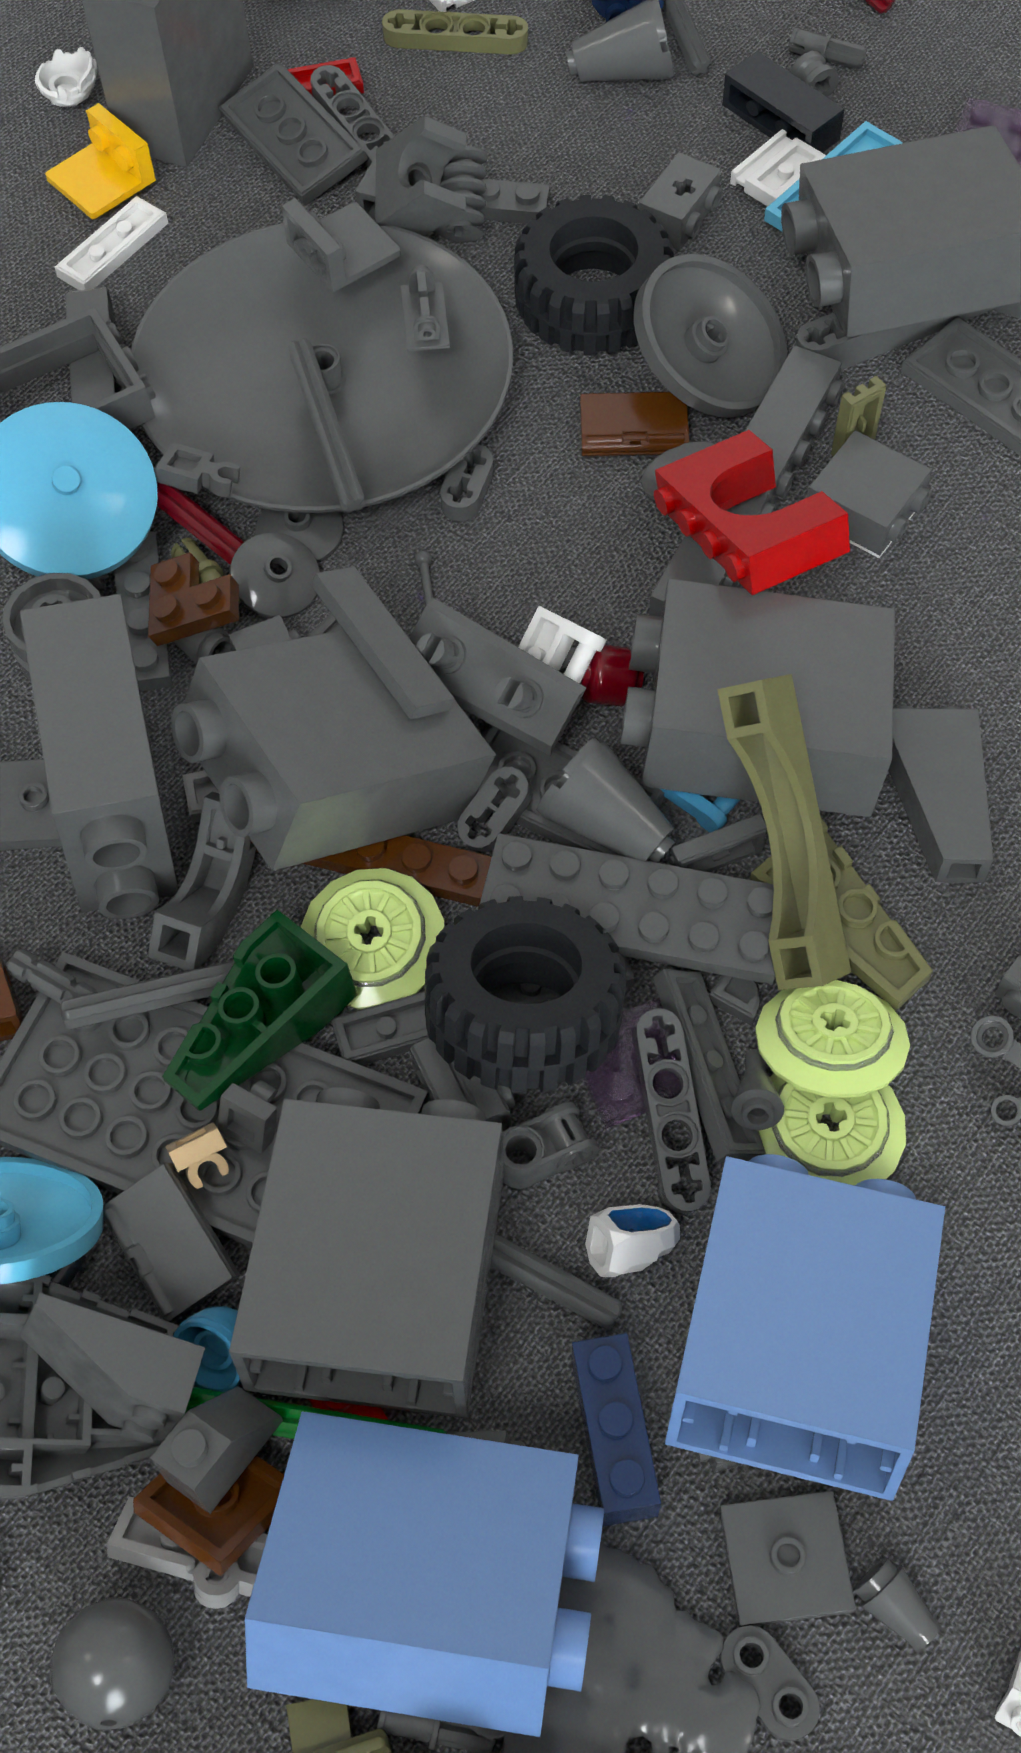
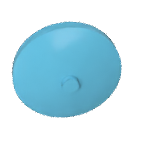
M49 402L33 405L4 419L0 423V555L14 566L37 577L48 573H71L88 580L105 575L126 563L139 550L150 532L158 498L157 481L153 465L146 450L136 436L121 422L105 412L71 402Z
M0 1157V1284L25 1281L52 1273L85 1255L96 1244L103 1230V1198L98 1187L85 1175L33 1158Z

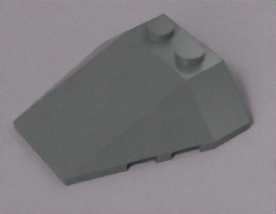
M47 1275L20 1282L0 1284V1499H22L150 1459L163 1442L154 1439L153 1443H140L124 1437L121 1434L122 1428L108 1424L20 1337L24 1323L39 1292L172 1337L179 1326L136 1309L129 1311L102 1301L99 1295L84 1290L81 1293L50 1281L52 1277Z

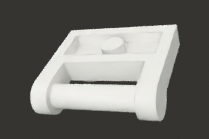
M538 606L518 648L559 671L574 640L579 641L564 675L580 684L596 650L601 652L607 639Z

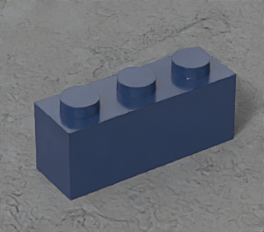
M623 1333L572 1342L571 1361L598 1506L604 1508L602 1527L658 1517L661 1499L628 1335Z

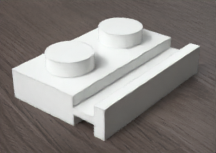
M783 129L731 171L730 184L733 186L740 184L744 187L746 194L767 207L799 180L800 164L821 160L826 156L798 138L791 140L786 137L787 132Z

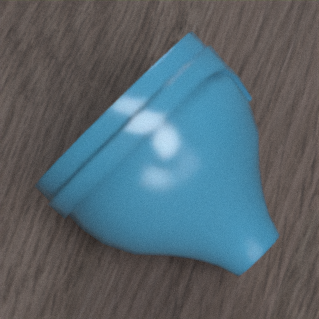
M227 1306L208 1307L184 1320L176 1329L173 1337L205 1347L194 1383L198 1388L227 1392L241 1384L229 1353L238 1310Z

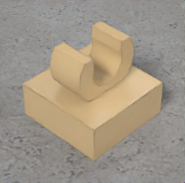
M213 1122L165 1146L177 1171L179 1172L186 1168L187 1177L196 1189L203 1187L197 1173L199 1166L203 1162L212 1161L217 1165V1169L222 1176L228 1174V1164L218 1152L227 1146Z

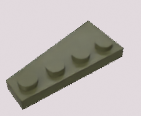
M821 818L851 972L897 1011L930 980L933 970L896 920H891L879 904L880 897L870 884L865 885L852 867L853 860L842 845L839 847L836 845L827 832L828 826ZM772 856L751 872L750 880L773 884Z

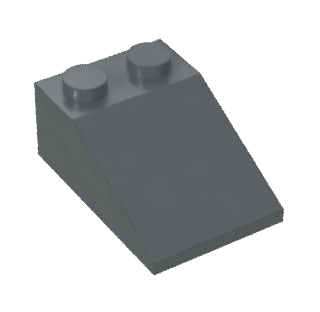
M40 1292L20 1334V1337L108 1424L122 1428L121 1434L124 1437L140 1443H153L154 1439L163 1441L183 1417L205 1347Z

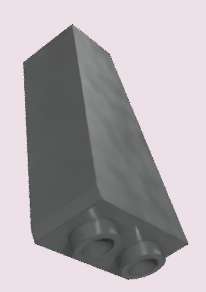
M906 705L894 707L892 761L888 771L934 881L945 883H984L994 859L978 709H962L957 706H946L940 709L913 708Z

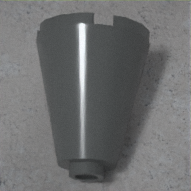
M645 0L571 41L573 50L566 51L570 74H578L580 81L667 79L674 76L659 0Z
M598 736L589 740L563 769L564 775L556 786L553 783L551 784L536 809L544 818L621 856L644 862L651 860L652 862L660 863L676 843L669 837L674 830L673 826L606 741H603Z

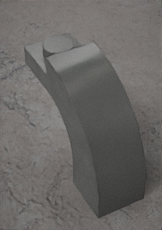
M212 791L204 797L196 847L188 873L175 896L158 909L154 915L148 957L187 971L198 969L212 955L224 937L244 894L256 852V847L251 843L249 836L239 837L235 835L226 824L220 807L219 793Z

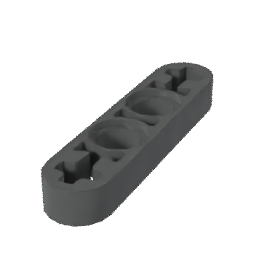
M332 65L318 67L311 75L312 96L365 150L368 160L364 164L369 168L373 159H376V149L395 136L341 69ZM332 87H335L336 95H333ZM352 106L357 108L358 112L348 116L340 114L339 110L343 107ZM365 132H374L379 135L378 138L372 141H364L359 138Z
M655 1008L647 1011L637 1021L633 1030V1042L659 1192L663 1203L670 1210L676 1213L688 1214L698 1210L707 1202L711 1193V1183L683 1028L680 1020L673 1012ZM653 1021H658L661 1029L670 1030L671 1035L667 1036L663 1041V1051L665 1057L675 1053L676 1060L664 1059L649 1065L648 1058H655L658 1055L656 1040L654 1038H646L644 1032L652 1027ZM670 1071L679 1078L681 1090L677 1097L665 1099L655 1092L653 1078L657 1072ZM679 1122L688 1129L690 1142L686 1149L674 1151L664 1144L662 1130L667 1123ZM692 1155L695 1164H687L684 1169L688 1183H697L698 1192L690 1196V1203H685L681 1194L674 1195L672 1191V1186L680 1182L679 1167L677 1165L667 1169L666 1160L680 1161Z

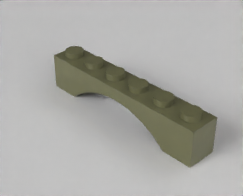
M792 674L717 689L727 740L740 757L753 783L769 836L773 864L774 895L768 942L778 990L824 986L852 972Z

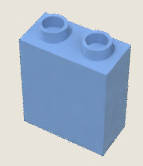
M764 1154L753 1157L749 1161L726 1156L665 1445L893 1501L915 1451L945 1206L917 1200L909 1188L891 1180L868 1179L854 1186L811 1176L802 1164L781 1155Z
M302 1411L245 1615L247 1688L540 1737L547 1686L581 1692L591 1613L559 1608L558 1605L562 1577L595 1582L604 1508L573 1503L579 1455Z

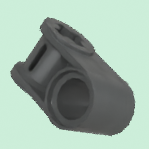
M570 1101L556 1105L540 1116L503 1132V1183L514 1189L529 1188L560 1172L575 1169L587 1163L598 1154L600 1150L596 1140L588 1138L577 1117L580 1111L575 1102ZM515 1151H525L532 1156L533 1160L521 1165L513 1163L507 1156Z

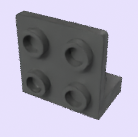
M296 198L281 205L287 244L332 293L397 259L401 255L400 247L357 202H352L320 220L313 211L308 212Z

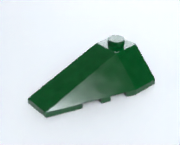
M278 909L240 943L233 955L234 964L223 983L217 982L210 994L212 1002L200 1022L191 1026L162 1076L170 1087L199 1112L218 1100L232 1083L239 1086L322 1030L358 995L348 964Z

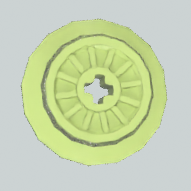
M387 868L355 870L331 881L311 901L301 924L303 930L348 964L358 995L347 1006L358 1010L417 994L425 986L426 958L429 949L436 942V936L445 927L444 918L433 895L413 877ZM376 926L382 937H373L371 944L366 945L360 933H369L370 927Z
M834 980L824 986L780 991L763 1006L755 1027L759 1053L774 1074L799 1090L828 1098L860 1097L886 1087L903 1071L910 1049L905 1023L888 1002L865 988L839 980Z
M776 1074L770 1077L783 1102L784 1114L782 1119L773 1127L758 1130L766 1154L791 1158L802 1164L811 1176L854 1186L868 1179H887L895 1172L906 1146L905 1114L893 1089L889 1085L860 1097L828 1098L799 1090ZM824 1114L830 1115L832 1122H839L837 1131H829L827 1124L820 1123Z

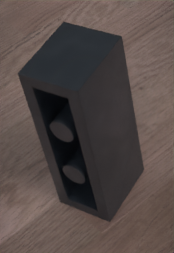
M756 51L725 73L722 105L768 137L772 138L783 129L787 132L786 137L791 140L798 138L822 153L840 140L845 108L759 51Z

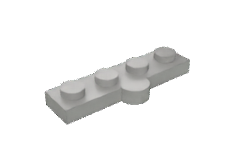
M129 1496L107 1542L108 1558L193 1581L195 1598L200 1604L208 1608L219 1609L227 1607L235 1601L239 1594L251 1597L268 1534L262 1533L228 1570L220 1576L136 1515L133 1507L134 1497Z

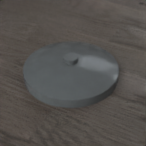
M683 254L672 257L660 264L646 278L637 293L634 304V327L639 347L654 375L675 397L700 412L717 417H739L758 409L787 359L788 353L786 338L779 317L767 297L751 279L737 268L717 258L701 254Z

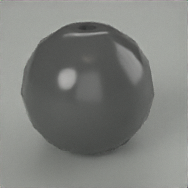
M127 1598L103 1599L76 1612L60 1631L49 1663L52 1688L67 1714L92 1729L104 1731L127 1728L150 1715L168 1691L176 1664L172 1638L157 1613Z

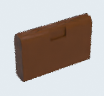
M671 392L580 393L582 456L660 455L669 449L689 442L687 404L679 400Z

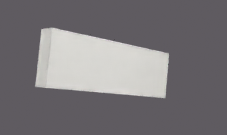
M136 196L55 266L57 277L79 291L96 288L169 224L166 212Z

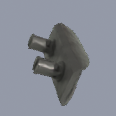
M433 598L426 604L409 637L462 709L551 756L586 687L436 598Z

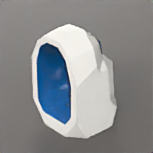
M642 1204L608 1207L590 1216L585 1242L589 1263L600 1277H616L621 1274L642 1271L657 1261L659 1257H663V1255L671 1252L680 1240V1224L669 1211L660 1207Z

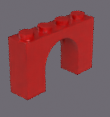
M750 430L655 470L657 489L654 490V500L659 511L664 516L668 515L675 521L686 537L690 536L695 540L709 559L716 560L725 569L728 577L733 582L738 581L752 596L850 552L848 513L823 491L767 514L739 515L727 511L739 503L776 488L773 449Z

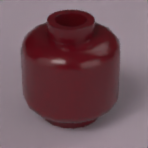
M605 644L601 652L596 650L580 682L581 685L586 687L581 697L584 702L624 706L628 686L642 687L644 672L629 670L631 660L630 648Z

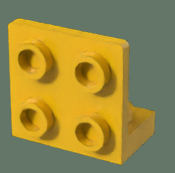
M99 103L86 110L90 125L88 135L92 144L45 173L47 181L91 219L100 217L156 181L148 143Z

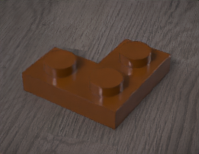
M191 552L151 565L148 637L156 646L239 621V584L231 574L199 584V562Z

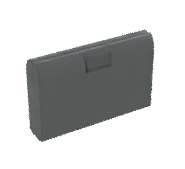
M172 1163L162 1164L103 1205V1219L163 1320L172 1323L240 1277V1273Z

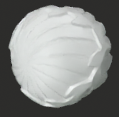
M79 47L72 54L69 52L63 54L61 49H56L53 53L52 61L48 60L40 65L35 75V84L41 94L49 99L52 104L61 107L77 106L86 100L94 89L97 75L96 60L83 47Z

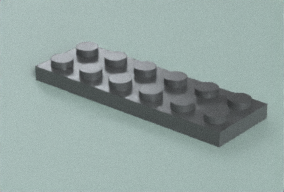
M498 833L480 904L493 899L497 903L507 902L508 897L523 896L524 901H537V897L552 899L553 905L563 907L566 903L578 908L581 912V917L591 916L603 927V934L608 932L619 946L621 956L773 985L775 971L768 942L773 912V884L651 861L644 862L624 856Z

